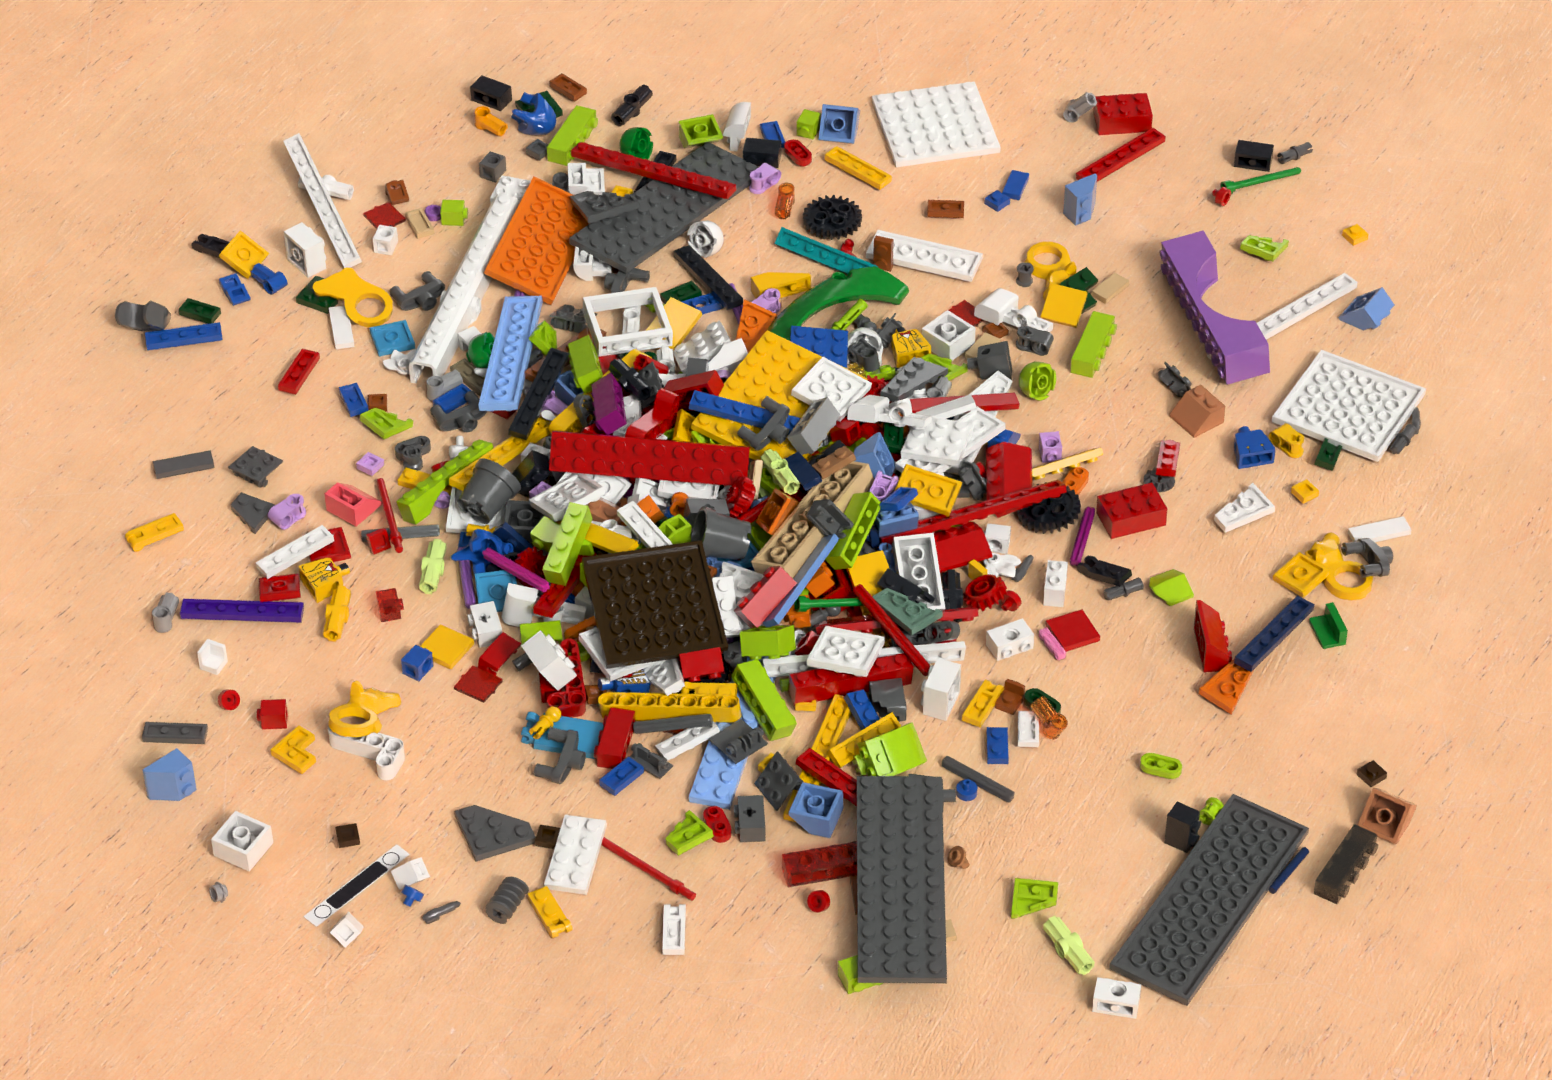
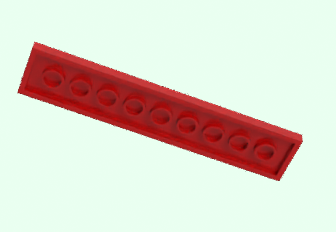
M552 430L549 471L732 486L739 476L748 477L750 447Z

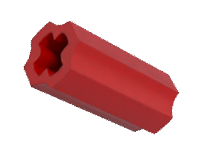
M643 354L637 355L633 362L634 368L639 371L651 362H654L660 374L669 373L667 365Z

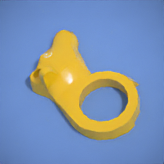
M1040 242L1031 246L1024 261L1032 264L1034 270L1031 275L1046 280V289L1043 292V299L1045 301L1051 283L1059 285L1077 273L1076 264L1070 261L1067 249L1055 242ZM1040 253H1052L1061 260L1056 264L1044 265L1035 261L1034 257Z
M346 267L342 271L323 280L316 281L313 284V290L317 296H330L337 300H344L347 315L358 325L364 327L380 326L386 323L392 315L393 305L390 295L382 288L361 279L352 268ZM374 298L381 301L385 309L379 316L367 318L360 315L356 307L361 300Z
M1332 532L1327 533L1321 541L1315 542L1304 555L1330 569V575L1323 580V583L1331 594L1340 599L1351 601L1365 598L1371 591L1373 576L1363 578L1365 582L1358 587L1350 588L1339 584L1335 579L1338 574L1354 572L1360 575V566L1363 564L1354 561H1344L1339 548L1340 539L1338 535Z
M356 680L351 685L349 702L330 711L328 726L332 732L344 737L367 736L373 732L378 734L382 724L377 714L389 708L400 706L399 693L382 692L373 687L363 689L361 683ZM357 716L366 719L367 722L363 724H347L340 721V719Z

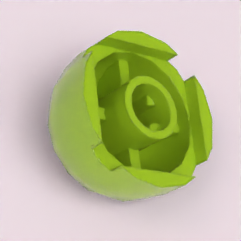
M1036 361L1029 363L1022 369L1019 375V387L1031 399L1042 401L1048 398L1049 395L1047 394L1055 388L1056 372L1048 363Z

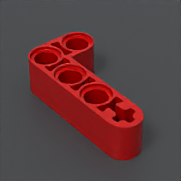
M661 388L657 392L653 409L630 424L625 436L657 439L675 424L680 404V395Z
M565 639L561 642L560 646L566 652L565 656L575 665L573 670L577 676L564 686L565 691L551 693L547 697V709L552 706L556 707L554 705H559L557 708L560 709L561 716L579 717L586 712V693L579 647L575 640Z

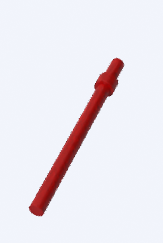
M379 478L376 482L391 533L390 541L394 545L395 551L401 553L403 551L402 535L396 525L384 479Z
M603 837L601 844L603 847L667 885L675 894H681L691 901L695 899L696 893L686 888L684 883L677 879L673 880Z

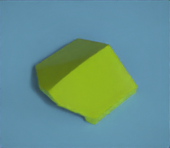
M1172 569L1150 578L1149 587L1155 595L1166 601V604L1169 606L1194 597L1185 574Z

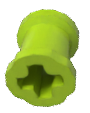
M1208 798L1206 806L1199 810V820L1205 825H1211L1217 814L1224 807L1223 803L1217 798Z

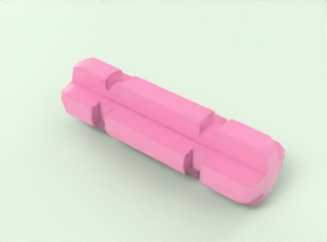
M1046 627L1040 629L1039 637L1044 641L1050 652L1057 660L1064 659L1066 651L1063 647H1060L1061 645Z

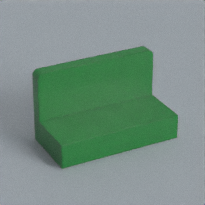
M1334 602L1327 603L1324 615L1309 619V623L1323 649L1346 645L1348 633Z

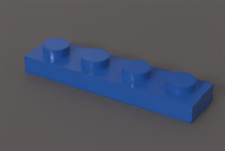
M220 322L145 332L147 350L223 340Z

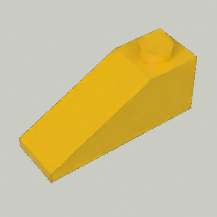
M766 272L751 277V292L757 299L767 289L775 288L780 291V298H784L811 289L810 273Z

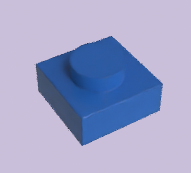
M996 190L985 198L984 204L999 212L1010 204V198Z

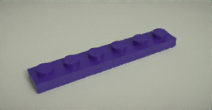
M183 599L180 617L181 619L302 623L304 602Z

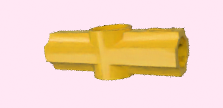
M338 586L333 590L331 602L326 606V622L323 636L332 642H336L341 638L344 623L348 622L351 590L345 586Z

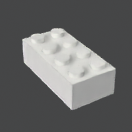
M934 533L894 537L892 549L896 573L935 598L933 603H929L920 597L916 601L927 604V608L934 611L936 608L945 610Z

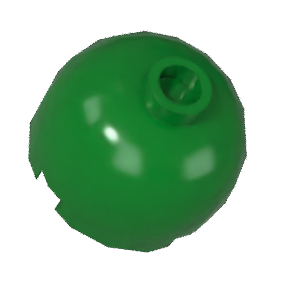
M633 127L626 130L619 142L620 152L641 159H649L653 150V142L650 141L651 132L642 127Z
M490 332L473 337L469 343L466 356L468 361L472 362L476 368H488L495 340Z

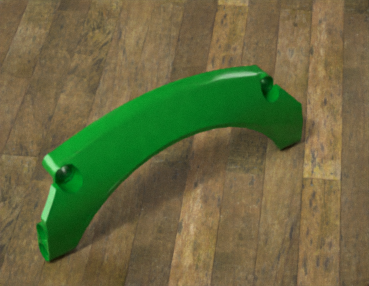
M876 266L850 270L847 276L841 272H835L830 278L820 282L795 299L777 316L767 330L790 341L791 326H802L810 317L827 307L859 299L879 300L900 305L908 295L909 288L892 274Z

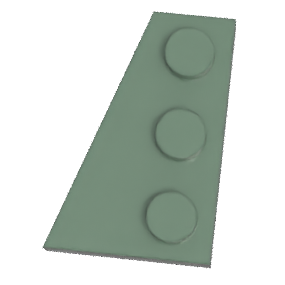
M889 588L872 596L886 614L911 636L943 617V611L937 608L934 611L927 608L925 603L910 601L908 596Z

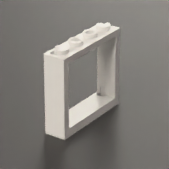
M657 287L583 297V314L598 357L628 353L633 349L642 351L661 348L662 346H672L673 331ZM653 304L662 327L661 329L603 337L594 312Z

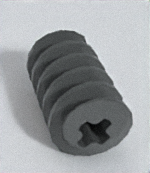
M506 877L490 899V902L486 905L485 909L488 917L497 923L506 924L507 919L512 917L517 906L520 905L521 900L528 893L529 888L527 884L519 878Z

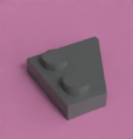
M241 492L232 502L231 510L236 516L240 517L244 524H248L252 533L256 534L268 520V512L275 504Z

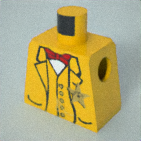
M899 327L892 335L891 348L897 368L905 366L913 357L921 358L929 353L931 354V345L918 329L906 331L904 327Z
M330 558L298 566L300 580L316 603L331 596L333 590L338 586H343L342 577L350 574L346 563L336 566Z

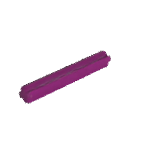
M1087 506L1084 510L1070 557V564L1072 566H1077L1082 560L1095 516L1094 507L1090 508Z

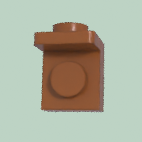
M393 180L386 183L385 193L389 196L391 205L409 202V196L403 180Z
M1006 679L1004 690L995 702V708L1014 715L1024 701L1025 685Z

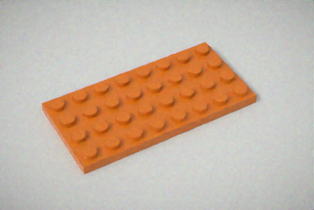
M533 176L484 274L530 296H542L543 302L552 305L574 261L575 247L569 244V238L590 224L571 203L570 196L573 194Z

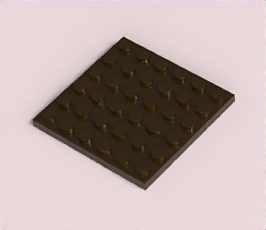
M702 540L582 558L583 570L606 669L680 658L679 654L717 647L721 648V652L728 651V643Z

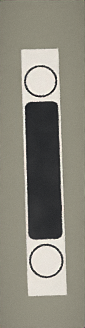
M396 844L303 917L317 927L410 854Z

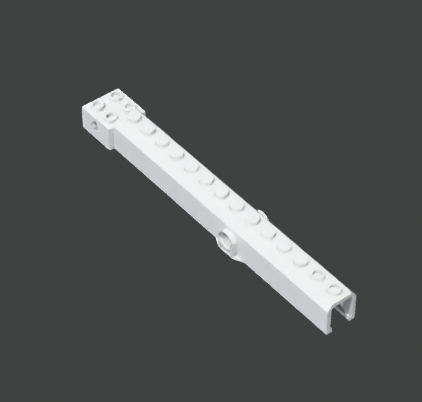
M501 176L490 197L491 205L447 291L444 290L442 292L440 305L409 363L411 383H417L425 366L432 368L433 376H443L459 346L458 333L466 330L470 324L477 320L482 310L481 300L492 280V277L484 274V271L531 182L530 180Z

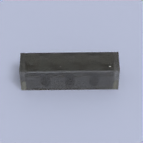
M1354 824L1317 877L1314 894L1334 904H1338L1341 898H1345L1351 883H1356L1360 870L1366 868L1370 855H1375L1378 849V844L1376 843L1377 834Z

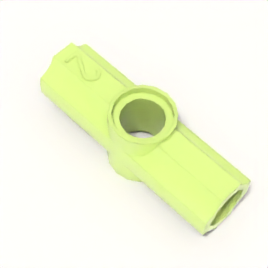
M771 449L764 451L761 460L772 475L773 482L779 485L784 493L789 495L795 494L800 488V483L789 469L788 462L782 459L777 451Z
M434 539L432 542H429L426 557L422 559V575L419 589L425 594H432L434 591H437L439 578L444 573V557L447 547L446 543L441 539Z
M1050 917L1043 924V929L1054 942L1057 954L1062 959L1066 958L1078 974L1085 975L1089 973L1094 967L1095 962L1083 948L1080 936L1076 932L1071 933L1060 917Z

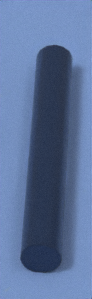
M1302 847L1269 888L1270 893L1275 894L1309 854V850L1306 847Z

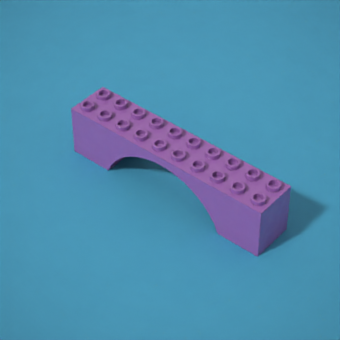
M1204 230L1161 242L1162 273L1167 276L1169 286H1173L1174 295L1179 297L1180 306L1182 309L1185 308L1187 319L1192 321V327L1195 332H1198L1200 342L1205 344L1207 355L1211 354L1212 364L1214 367L1217 366L1219 377L1223 378L1228 385L1270 373L1269 344L1256 321L1239 320L1224 316L1211 309L1201 299L1206 290L1218 281L1216 251Z

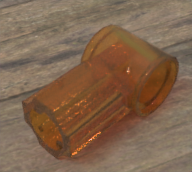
M782 183L778 187L779 194L775 207V216L779 217V219L786 220L791 215L792 206L795 203V188L791 183Z
M1046 697L1038 698L1029 706L1042 723L1043 733L1047 738L1057 739L1068 725L1066 717L1057 713Z

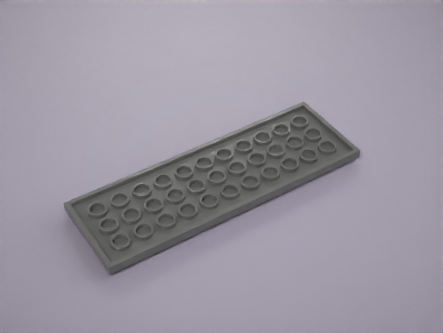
M706 143L672 167L736 184V191L728 199L653 179L633 193L639 201L640 208L629 213L618 214L614 218H605L597 223H590L570 237L569 244L578 247L582 251H586L588 254L593 255V257L627 274L687 231L693 223L701 221L750 186V173L759 167L712 143Z
M857 776L858 983L947 984L942 777Z
M1232 794L1113 958L1109 969L1188 1006L1266 895L1272 883L1280 875L1308 835L1309 828Z

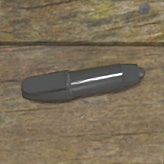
M1415 407L1412 412V425L1417 428L1416 434L1419 433L1421 426L1418 407Z
M1032 555L1025 558L1020 568H1016L1015 577H1011V580L1019 582L1023 579L1034 558Z
M454 901L434 908L427 912L422 919L426 924L440 919V916L454 911L461 903Z

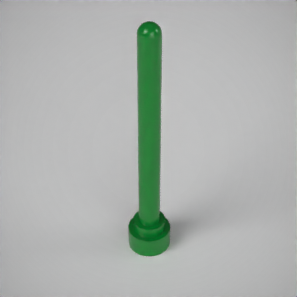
M1296 167L1238 182L1222 181L1220 187L1230 189L1231 194H1233L1236 189L1298 175L1301 173V168Z
M799 596L794 602L796 612H806L810 608L864 606L858 598L810 600L806 596Z

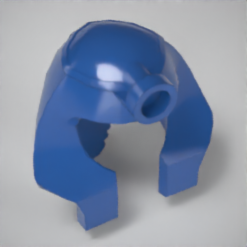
M524 92L520 101L531 106L534 105L535 111L530 113L514 109L512 110L511 118L517 121L519 124L518 131L523 134L547 135L556 125L554 110L540 93L528 94Z
M476 529L472 534L469 544L452 554L450 558L454 561L471 560L474 574L485 573L486 568L491 562L484 558L483 550L491 548L504 556L513 552L514 548L511 543L502 542L495 534L486 530Z

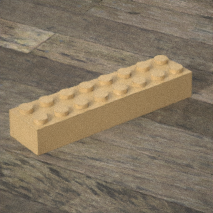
M853 461L812 487L751 561L755 572L763 574L771 566H781L794 578L821 539L825 537L806 517L814 500L830 499L844 513L853 494L868 492L871 488L874 477L869 464Z

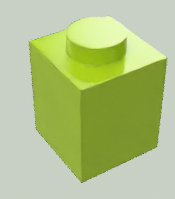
M804 109L797 120V136L814 139L820 129L821 113Z
M442 200L440 211L442 225L464 226V220L468 219V208H465V201Z

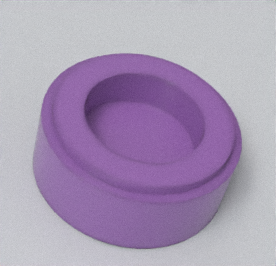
M429 205L425 208V214L429 221L441 219V206Z

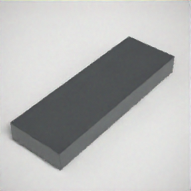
M211 450L153 461L157 479L215 468Z
M145 722L142 740L143 742L205 744L208 725Z

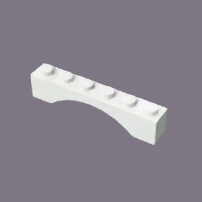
M742 338L724 344L719 353L708 362V371L716 370L718 372L719 370H727L730 373L734 372L748 354ZM658 373L664 387L669 380L686 376V373L674 375Z

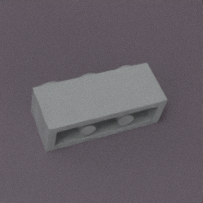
M828 397L815 400L787 438L801 455L812 454L817 451L820 442L827 437L829 430L836 425L840 413Z

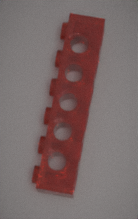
M857 841L782 854V870L787 887L857 876Z

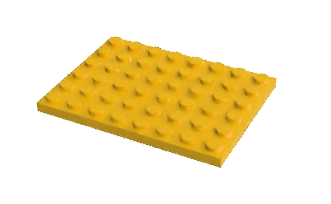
M767 330L726 380L718 396L764 408L761 405L763 399L769 396L779 404L789 407V415L802 418L810 405L792 396L791 392L822 356ZM849 370L850 372H852V373H854V374H856V375H858V376H860V377H862L863 379H865V380L868 381L867 378H865V377H863V376H861V375H859V374H857V373H855V372ZM700 412L691 424L692 430L723 445L750 447L749 458L753 460H761L764 451L769 449L777 451L782 459L797 452L788 438L781 444L772 440L763 449L757 451L750 446V443L739 437L737 432L743 425L756 434L762 428ZM807 453L802 456L808 461L812 454Z

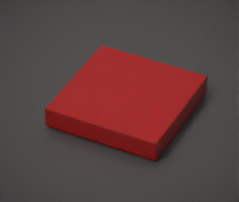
M342 527L329 529L328 531L334 537V542L309 555L310 562L324 558H330L333 562L351 559Z
M299 574L272 576L269 579L266 577L259 578L260 602L301 598Z
M1083 609L1046 620V627L1060 643V647H1063L1066 652L1100 641L1099 633Z

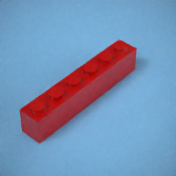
M905 653L876 658L867 677L838 673L827 669L793 673L789 676L788 692L795 706L796 703L812 702V700L818 702L833 699L835 694L846 696L847 693L864 690L865 693L869 692V681L902 678L903 686L912 684L914 666Z

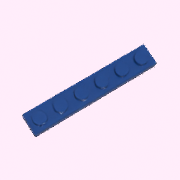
M694 390L689 404V409L759 428H763L774 415L761 407ZM788 416L784 426L789 429V434L801 418Z

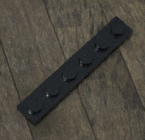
M690 245L673 251L674 257L726 310L743 305V297Z
M550 348L509 428L508 435L523 440L528 439L568 360L569 353Z

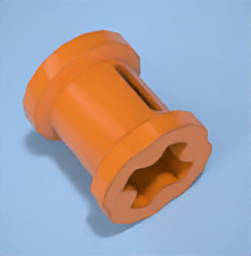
M677 492L672 496V505L670 506V513L672 515L681 514L684 517L686 498H689L687 494Z

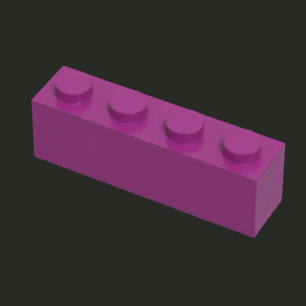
M609 373L591 384V395L594 400L592 404L595 408L593 413L596 417L595 424L606 435L627 424L622 386L612 373Z

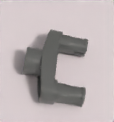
M634 268L627 274L619 271L617 274L607 273L604 288L611 290V293L625 291L632 279L648 283L650 271Z
M426 271L422 274V280L426 283L425 285L407 294L398 286H394L390 289V295L404 311L419 307L428 311L436 305V298L445 290V284L440 279H436L430 271Z
M469 391L465 394V400L469 405L448 414L443 411L440 405H435L431 408V414L442 431L461 428L464 432H471L477 427V420L482 418L487 411H479L480 399L474 391Z
M769 396L763 399L761 405L774 415L762 430L756 434L743 425L737 432L739 437L750 443V446L757 451L763 449L772 440L781 444L789 434V429L784 424L789 416L790 408L784 404H779Z
M1369 538L1342 543L1341 551L1344 556L1359 553L1369 563V565L1360 566L1362 578L1389 575L1390 564L1393 561V552L1389 546L1380 547Z
M551 727L548 732V740L565 743L557 766L550 767L537 763L534 775L549 779L553 783L562 784L572 768L582 770L586 753L578 750V731H565Z

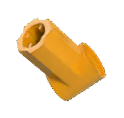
M480 106L475 109V126L477 129H487L500 137L505 134L508 129V123L492 115L490 109L486 106Z

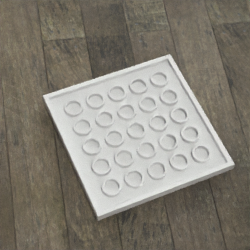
M975 81L872 96L874 109L896 167L995 154L1001 151Z
M1321 350L1274 413L1272 422L1279 425L1287 423L1297 432L1321 441L1327 438L1329 439L1328 443L1337 447L1341 445L1344 450L1378 462L1404 426L1414 408L1417 407L1424 397L1426 388Z

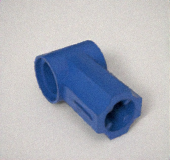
M258 263L254 265L251 271V276L263 284L264 289L270 295L288 285L287 279L282 272L278 271L275 273L263 264Z

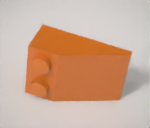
M775 488L755 522L767 533L773 535L797 507L799 501Z

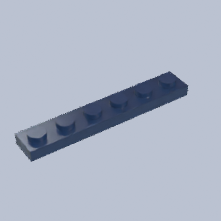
M1296 596L1235 656L1234 663L1252 672L1314 610L1315 604Z

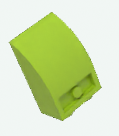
M911 722L857 743L860 754L855 755V760L852 761L853 765L857 764L858 768H855L856 773L860 772L861 776L865 774L868 776H895L927 762L914 724Z

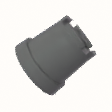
M481 458L473 468V475L457 500V504L464 513L469 511L473 514L472 519L488 524L505 503L516 496L521 490V485L516 477L506 468L492 460Z
M702 506L694 520L691 542L702 540L706 558L715 557L741 561V559L745 558L749 548L750 540L747 539V533H751V524L748 521L719 514L715 509Z

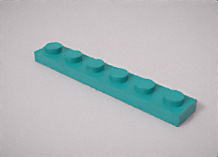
M781 227L774 243L846 274L853 269L876 266L784 227Z

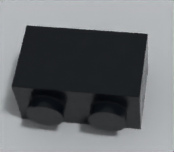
M483 75L470 86L471 101L495 110L502 111L512 101L510 85Z
M746 138L743 148V160L759 167L763 163H767L774 168H779L782 155V141Z
M1238 140L1234 167L1270 172L1274 145Z
M531 450L512 474L521 485L519 494L530 498L529 491L548 477L551 473L549 471V456Z
M1177 801L1167 814L1164 843L1185 853H1188L1192 846L1195 847L1200 837L1198 835V830L1201 826V821H1199L1200 811Z

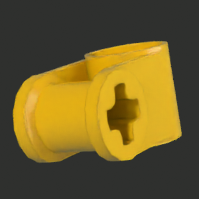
M1284 423L1269 433L1271 443L1289 457L1299 458L1303 455L1302 444L1304 436L1289 424Z

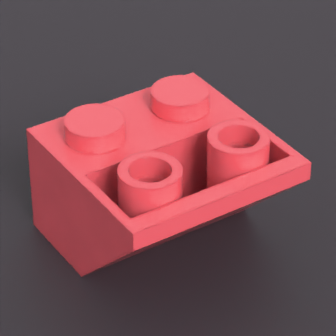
M337 482L324 493L326 510L356 527L382 505V501L348 484Z

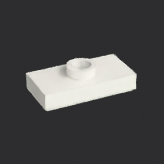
M1018 711V747H1039V711Z

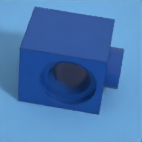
M415 645L401 659L402 674L419 682L433 667L432 652Z

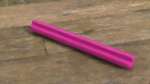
M491 548L483 550L484 558L542 592L550 589L547 580Z

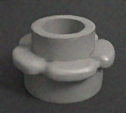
M215 882V885H211L209 888L211 899L214 902L221 901L222 903L228 896V890L224 884Z

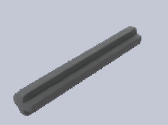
M438 524L397 527L402 535V539L440 535ZM385 528V529L387 530V533H388V536H389V540H390V534H391V533H390V529H389V528ZM379 529L362 530V541L368 542L366 534L372 533Z
M711 714L637 721L634 722L633 730L636 734L706 727L713 724V718Z
M946 756L942 760V767L964 779H970L980 788L1010 803L1014 799V791L950 756Z

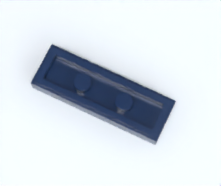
M799 451L785 458L789 469L805 491L822 482L820 475Z

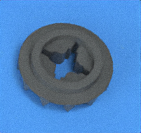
M1154 467L1152 471L1147 470L1146 475H1144V484L1152 482L1158 492H1165L1174 487L1175 477L1156 475V468Z

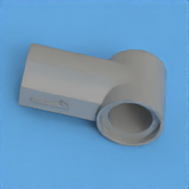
M1086 92L1079 98L1070 100L1063 113L1065 120L1071 123L1076 122L1081 115L1096 106V97L1092 93Z
M455 369L441 377H429L426 381L427 398L433 401L462 384L463 378L460 372Z
M941 376L937 378V381L927 390V398L946 397L952 383L947 377Z
M166 592L165 595H162L158 606L152 611L154 629L157 632L165 633L172 628V619L179 604V598L173 593Z

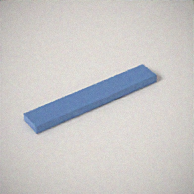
M836 534L823 537L793 578L797 584L763 621L766 628L778 625L838 542L839 538Z

